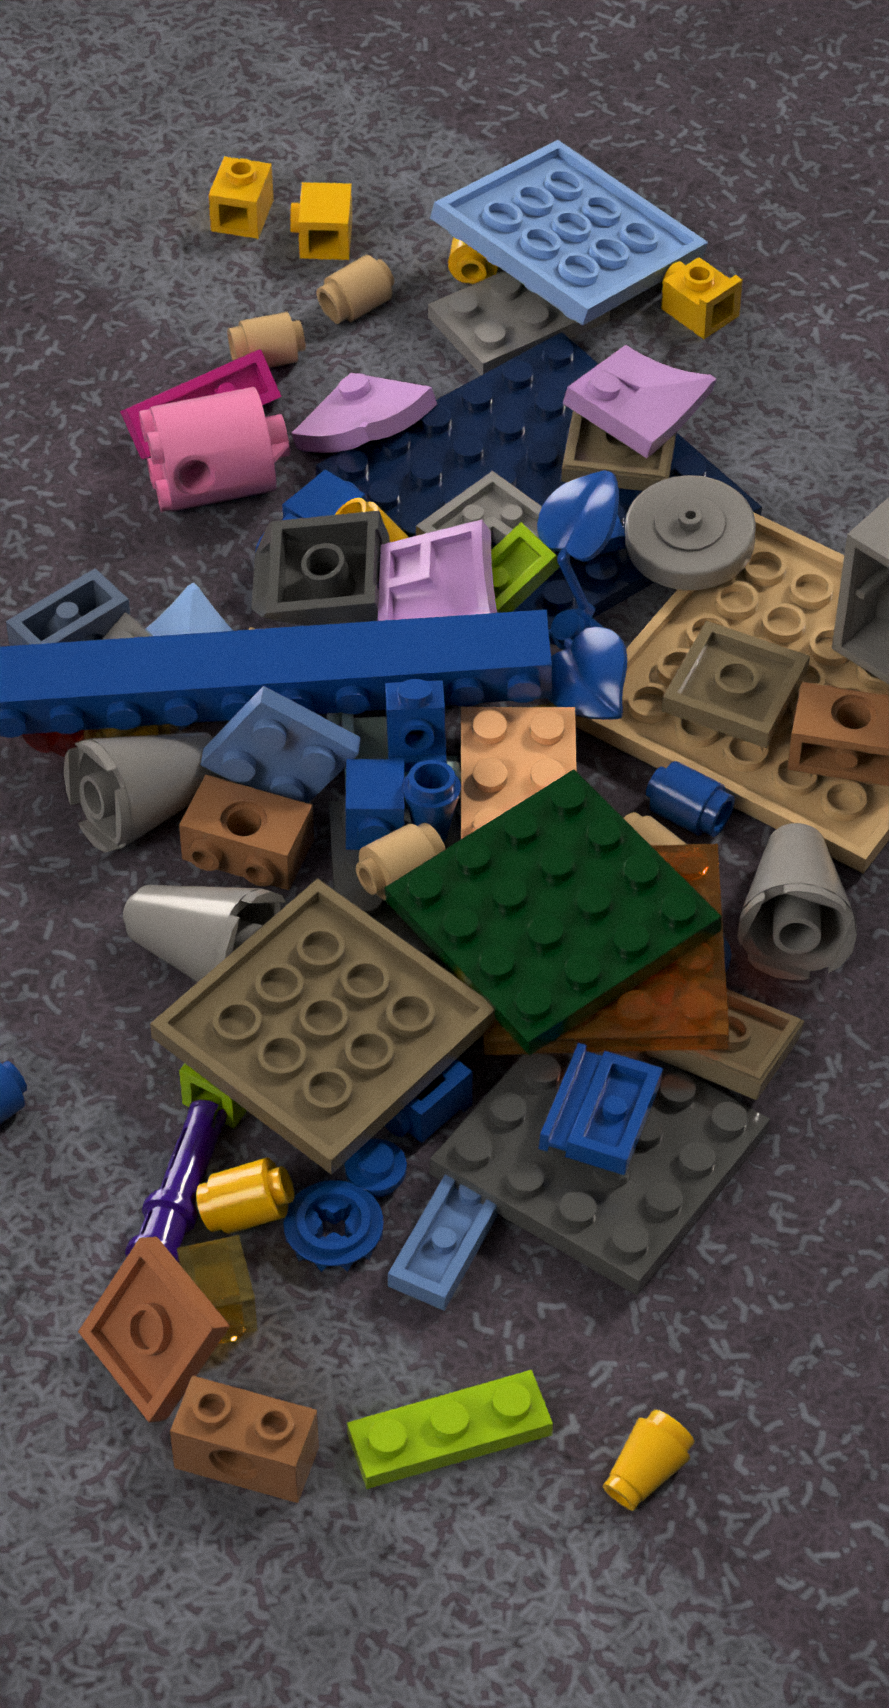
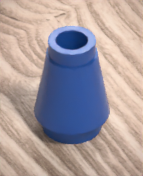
M439 760L421 761L410 769L402 785L411 823L416 826L421 823L430 824L437 831L442 841L445 842L448 838V831L461 791V783L452 767L447 763Z

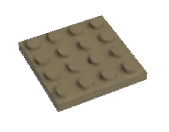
M317 878L152 1021L150 1028L152 1039L332 1175L494 1025L497 1020L495 1019V1009L483 996Z

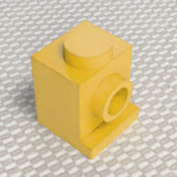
M700 257L687 265L681 261L675 262L667 269L662 280L661 309L702 339H705L739 317L743 280L737 275L728 278Z

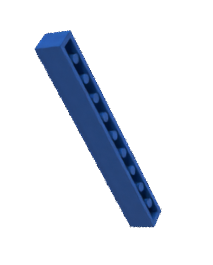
M547 609L1 646L0 736L13 738L22 734L58 732L71 734L79 730L106 728L129 730L137 726L165 724L186 726L194 722L230 721L263 686L316 714L341 712L345 714H359L364 711L385 710V683L403 682L409 679L425 681L443 680L445 705L469 707L488 702L514 701L527 703L536 699L552 698V661Z

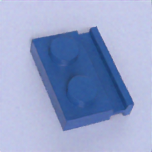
M578 1043L540 1133L538 1149L548 1151L549 1147L566 1151V1158L625 1175L660 1087L663 1068L608 1051H604L602 1056L586 1051L587 1045Z

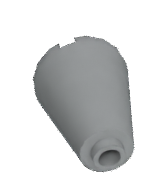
M206 732L95 738L75 743L77 747L69 749L65 755L64 779L66 793L70 805L81 804L87 820L78 822L92 845L105 853L122 849L188 807L205 774L225 780L224 777L200 765L203 748L213 737Z
M801 823L783 825L770 835L738 920L737 938L740 946L742 944L748 953V961L756 969L775 978L806 980L810 979V971L820 970L828 967V973L838 969L852 954L857 938L856 919L825 840L817 829Z
M145 885L127 900L123 911V921L126 926V932L131 940L196 982H199L281 910L279 903L286 901L282 895L263 888Z

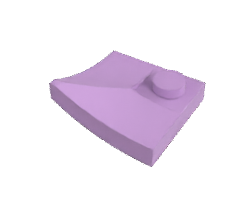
M625 345L569 385L562 403L634 451L648 458L667 442L701 406L712 392L716 378L709 374L687 372L667 366Z
M350 373L340 381L338 386L291 434L296 448L301 451L331 453L351 450L368 441L390 437L407 429L430 412L437 405L432 387Z
M482 519L381 545L378 621L497 613L492 574L491 531Z

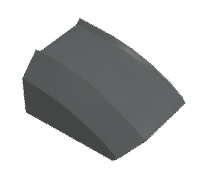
M379 510L270 522L255 553L251 609L264 618L303 626L378 621L381 545L390 543L389 535Z

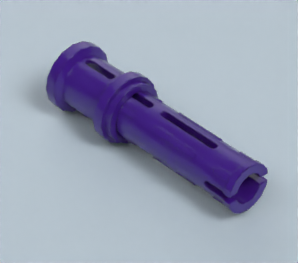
M196 1100L190 1104L183 1129L173 1150L162 1183L158 1190H155L145 1198L141 1210L144 1221L138 1235L129 1240L125 1251L126 1257L139 1238L158 1237L177 1262L181 1263L182 1257L179 1248L185 1233L194 1229L198 1217L194 1204L196 1190L204 1178L215 1144L227 1119L226 1111L221 1109L217 1112L215 1120H212L219 1106L218 1104L208 1100Z

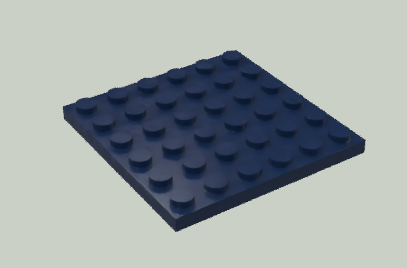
M560 332L436 400L437 405L407 429L393 436L368 441L351 450L341 451L316 465V476L326 469L343 481L353 483L365 494L366 502L376 503L409 538L416 536V525L491 471L543 506L546 499L556 489L567 483L561 481L562 465L573 413L572 409L562 403L567 387L596 367L598 363L563 332ZM677 433L670 478L696 475L724 482L737 490L747 500L754 513L761 515V505ZM619 488L617 514L624 530L628 509L634 499L642 492L640 490ZM493 541L491 542V550L497 545ZM626 548L598 554L589 561H579L572 556L570 557V565L586 599L595 607L592 618L654 583V581L644 576L633 565ZM560 551L554 552L557 555V557ZM559 567L513 612L547 609L549 630L554 618L560 612L577 609L579 606Z

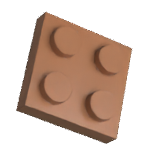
M144 1237L138 1239L78 1332L147 1421L156 1422L164 1421L170 1416L185 1394L192 1375L197 1376L230 1326L158 1237Z

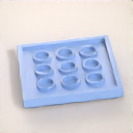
M559 140L435 201L430 216L431 220L446 229L451 236L466 243L483 255L488 262L500 267L524 284L529 291L537 293L561 310L566 317L575 320L582 326L660 283L665 272L673 263L681 261L687 265L698 257L702 259L708 244L706 240Z

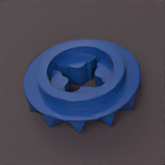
M339 1180L315 1183L299 1192L294 1197L293 1202L289 1203L288 1212L283 1223L285 1242L290 1244L299 1262L306 1259L315 1263L321 1272L327 1266H341L348 1272L353 1262L361 1258L370 1260L374 1247L379 1241H382L384 1224L382 1210L377 1200L367 1190L353 1183ZM327 1220L333 1225L341 1220L345 1221V1235L341 1237L338 1233L332 1232L326 1237L322 1236V1221Z

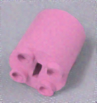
M255 387L152 406L148 410L139 411L144 441L148 442L151 458H147L149 476L153 490L156 489L161 512H173L274 492L276 490L274 463L279 458L290 456L288 434L282 414L265 417L262 403Z

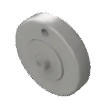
M696 475L667 478L643 490L630 505L625 519V546L627 554L633 565L644 576L660 585L680 590H701L715 587L735 577L748 564L755 546V517L747 500L737 490L724 482Z

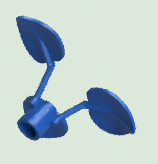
M606 470L574 479L556 489L543 504L537 522L539 539L551 551H560L557 558L558 564L579 606L577 609L560 612L554 618L551 629H549L550 644L556 645L562 651L551 656L552 698L548 699L557 707H575V716L599 720L621 719L623 716L622 695L627 672V651L624 641L617 633L603 627L592 618L595 607L587 601L570 565V557L572 556L579 561L592 560L604 549L613 533L618 513L619 487L615 474Z

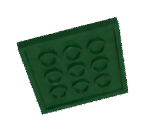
M574 769L384 887L386 902L460 981L485 998L495 1009V1019L529 1056L722 931V916Z

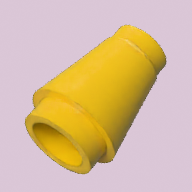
M653 1410L646 1419L638 1418L609 1474L610 1477L603 1484V1489L615 1501L628 1510L634 1511L640 1502L644 1501L690 1460L688 1451L694 1444L692 1435L677 1420L660 1410Z

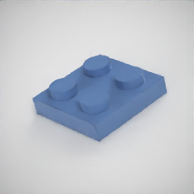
M263 686L203 748L200 765L234 783L309 803L346 767V759H354L359 754L361 737Z

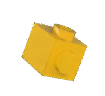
M224 156L208 195L212 232L259 239L273 203L272 164Z
M302 182L300 203L291 202L290 231L291 233H299L300 259L349 260L352 231V184Z

